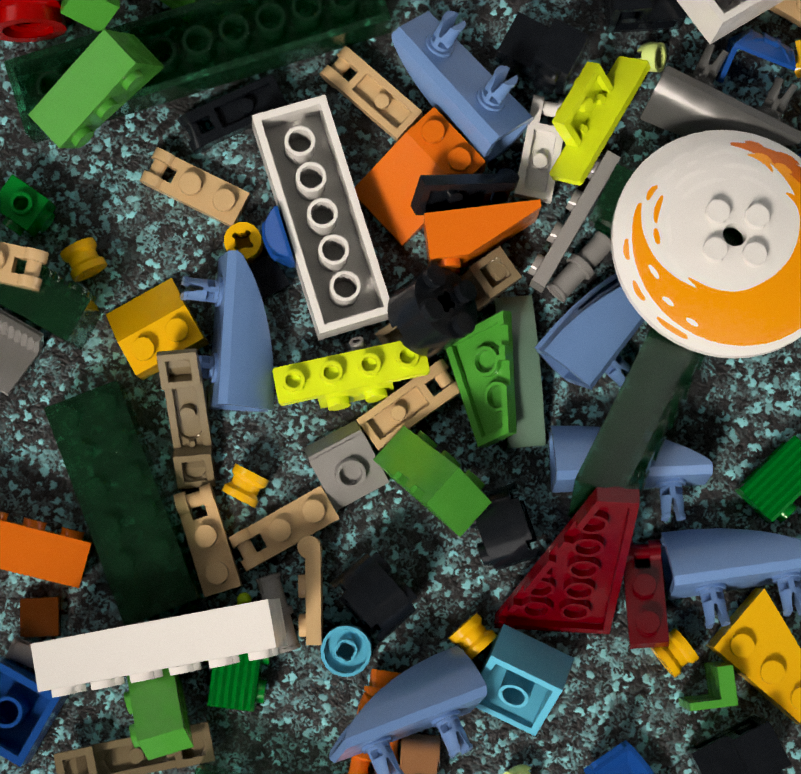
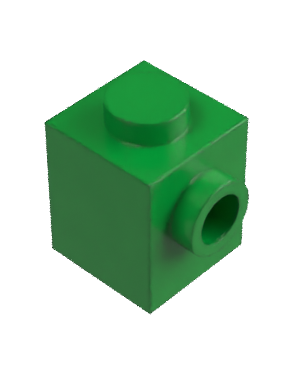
M12 174L0 190V214L5 217L2 224L19 236L26 231L35 238L39 231L43 233L53 222L55 217L53 212L57 207L49 199Z

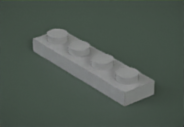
M607 150L603 159L598 158L587 178L590 181L584 191L575 190L566 206V209L571 211L565 224L557 221L546 240L552 243L546 256L538 253L527 272L533 276L530 287L543 293L621 158L620 156Z

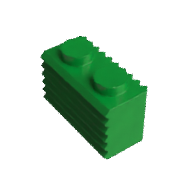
M795 435L784 440L772 454L735 488L737 494L766 523H772L776 519L782 523L797 509L793 502L801 495V441Z
M248 653L240 654L239 663L212 668L207 706L254 712L257 709V703L264 704L267 680H261L262 664L269 665L271 657L249 661Z

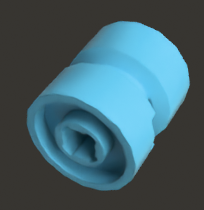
M352 624L339 625L329 631L323 639L320 648L321 659L325 667L334 675L341 677L355 676L362 672L370 661L372 641L367 632L359 626Z

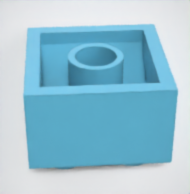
M503 624L480 669V674L487 685V696L476 708L536 736L564 689L574 657Z

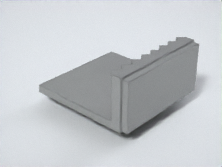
M0 309V392L9 396L42 352L44 334Z
M356 420L304 447L307 459L336 511L389 483L384 470L373 460L376 455Z

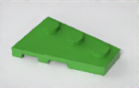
M502 310L476 324L475 330L446 349L477 446L481 448H487L517 433L511 311Z

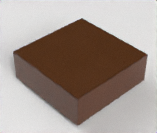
M61 597L20 598V637L61 636Z

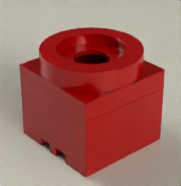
M0 0V40L38 42L53 39L64 34L67 30L66 24H72L71 18L60 13L61 0Z

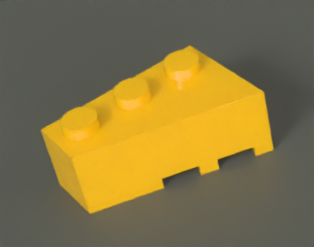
M755 587L731 615V624L721 627L706 646L725 663L733 665V669L790 720L801 725V648L766 589Z

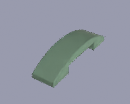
M532 295L495 298V314L505 310L511 311L517 433L507 438V449L546 446L539 353L535 349L538 339Z

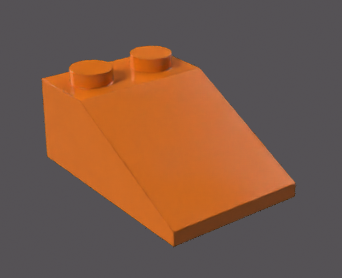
M433 107L393 145L355 186L358 200L394 239L403 246L424 226V215H415L411 207L420 175L482 174L485 171L486 161L448 120Z
M541 199L424 213L423 228L428 267L438 265L441 268H446L459 274L460 268L469 266L535 223L541 209Z

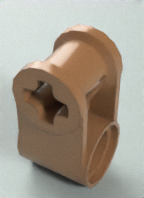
M412 734L401 738L400 768L404 774H437L440 762V735Z

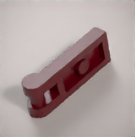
M648 539L646 544H633V540H631L623 575L629 649L669 647L660 539ZM649 559L650 568L635 569L634 560Z

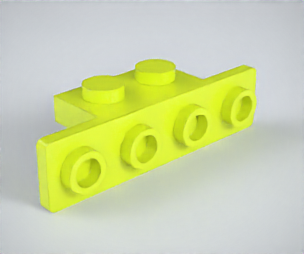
M619 56L607 75L599 63L587 61L551 121L566 144L549 172L553 180L578 186L584 183L651 67L647 60Z
M401 341L275 367L272 373L278 402L281 406L318 399L321 409L328 407L330 411H337L348 408L351 405L350 402L364 399L367 403L383 401L388 397V394L395 392L393 382L428 375L430 367L427 356L416 354L405 347Z

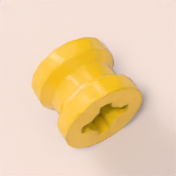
M238 222L230 226L224 235L226 251L238 249L244 255L248 264L261 257L264 250V242L259 230L254 225L248 222Z
M93 237L76 241L64 248L60 253L62 260L69 263L72 269L70 275L74 282L91 278L103 271L108 265L105 258L98 255L96 251L97 243Z
M235 463L232 469L233 477L229 483L224 484L221 491L256 508L259 502L257 495L261 489L266 488L269 480Z
M476 612L459 626L448 639L453 644H459L472 660L497 635L493 630H487L482 625V618Z
M676 628L669 632V647L651 648L658 660L674 678L681 674V669L684 665L695 663L699 659L695 650Z

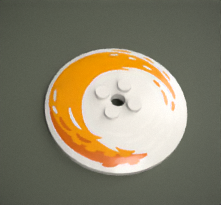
M710 130L686 135L665 144L653 152L633 172L622 190L613 214L611 226L612 260L620 285L629 302L653 329L673 343L688 350L713 357L734 359L765 355L779 350L801 337V158L779 143L752 133L734 130ZM727 228L738 230L743 237V243L739 246L728 244L723 237V231Z

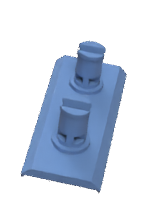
M427 11L399 26L391 34L392 43L410 77L431 106L435 107L484 158L487 165L495 158L500 157L523 133L534 118L509 93L518 81L517 75L505 81L510 67L498 66L494 74L491 75L457 40L459 34L466 26L465 20L454 26L458 16L457 12H445L439 22L430 11Z
M229 250L218 258L216 280L183 276L181 285L198 290L184 291L180 294V298L183 301L212 302L215 306L211 356L198 355L203 378L209 379L208 408L214 410L268 412V410H274V378L272 373V345L264 303L255 277L244 255L238 250Z
M615 273L576 302L535 346V349L557 374L570 383L592 390L602 375L606 373L621 389H626L631 384L622 372L638 377V371L618 354L645 320L629 302Z
M551 426V431L549 432L552 493L581 491L583 504L596 487L608 488L619 486L625 489L659 488L661 521L667 522L671 517V503L676 521H682L686 519L682 486L705 485L713 474V463L708 457L686 446L660 437L635 431L594 426Z
M710 528L661 532L662 568L668 599L674 600L700 596L706 628L712 629L715 624L714 610L721 627L731 624L723 592L777 584L783 616L790 617L792 614V600L798 615H801V539L748 529Z
M457 645L437 653L405 670L380 689L342 732L330 750L329 759L333 763H337L358 754L367 753L376 774H404L391 749L390 742L431 727H437L451 759L459 752L463 755L473 749V745L470 743L459 717L470 713L487 696V685L475 664Z

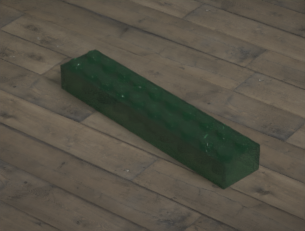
M200 0L106 29L134 34L164 66L158 74L106 121L391 33V18L385 0ZM102 31L4 61L25 133L34 143L50 138L28 114Z

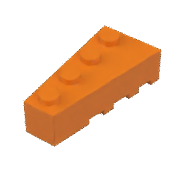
M0 511V569L76 588L80 587L91 546L90 541L83 540L85 532L62 527L61 533L45 530L47 525L45 522L24 517L21 524L7 520L9 513Z

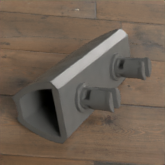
M708 42L693 73L689 72L686 75L668 65L665 67L639 118L659 128L682 136L710 130H734L759 135L782 146H793L801 142V131L783 123L784 119L781 118L798 86L790 84L778 99L784 79L776 76L762 106H757L755 109L715 89L716 85L713 82L729 52L723 49L712 65H710L709 61L715 45Z

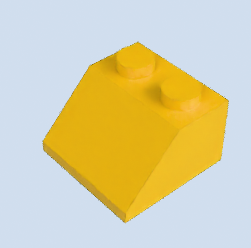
M172 278L106 314L122 352L135 375L141 380H145L159 372L157 352L194 348L198 350L209 344L185 301L181 300V293Z

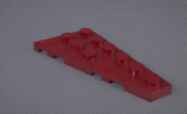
M619 486L608 488L596 487L495 613L494 628H502L503 624L513 629L610 634L639 510V489H625Z

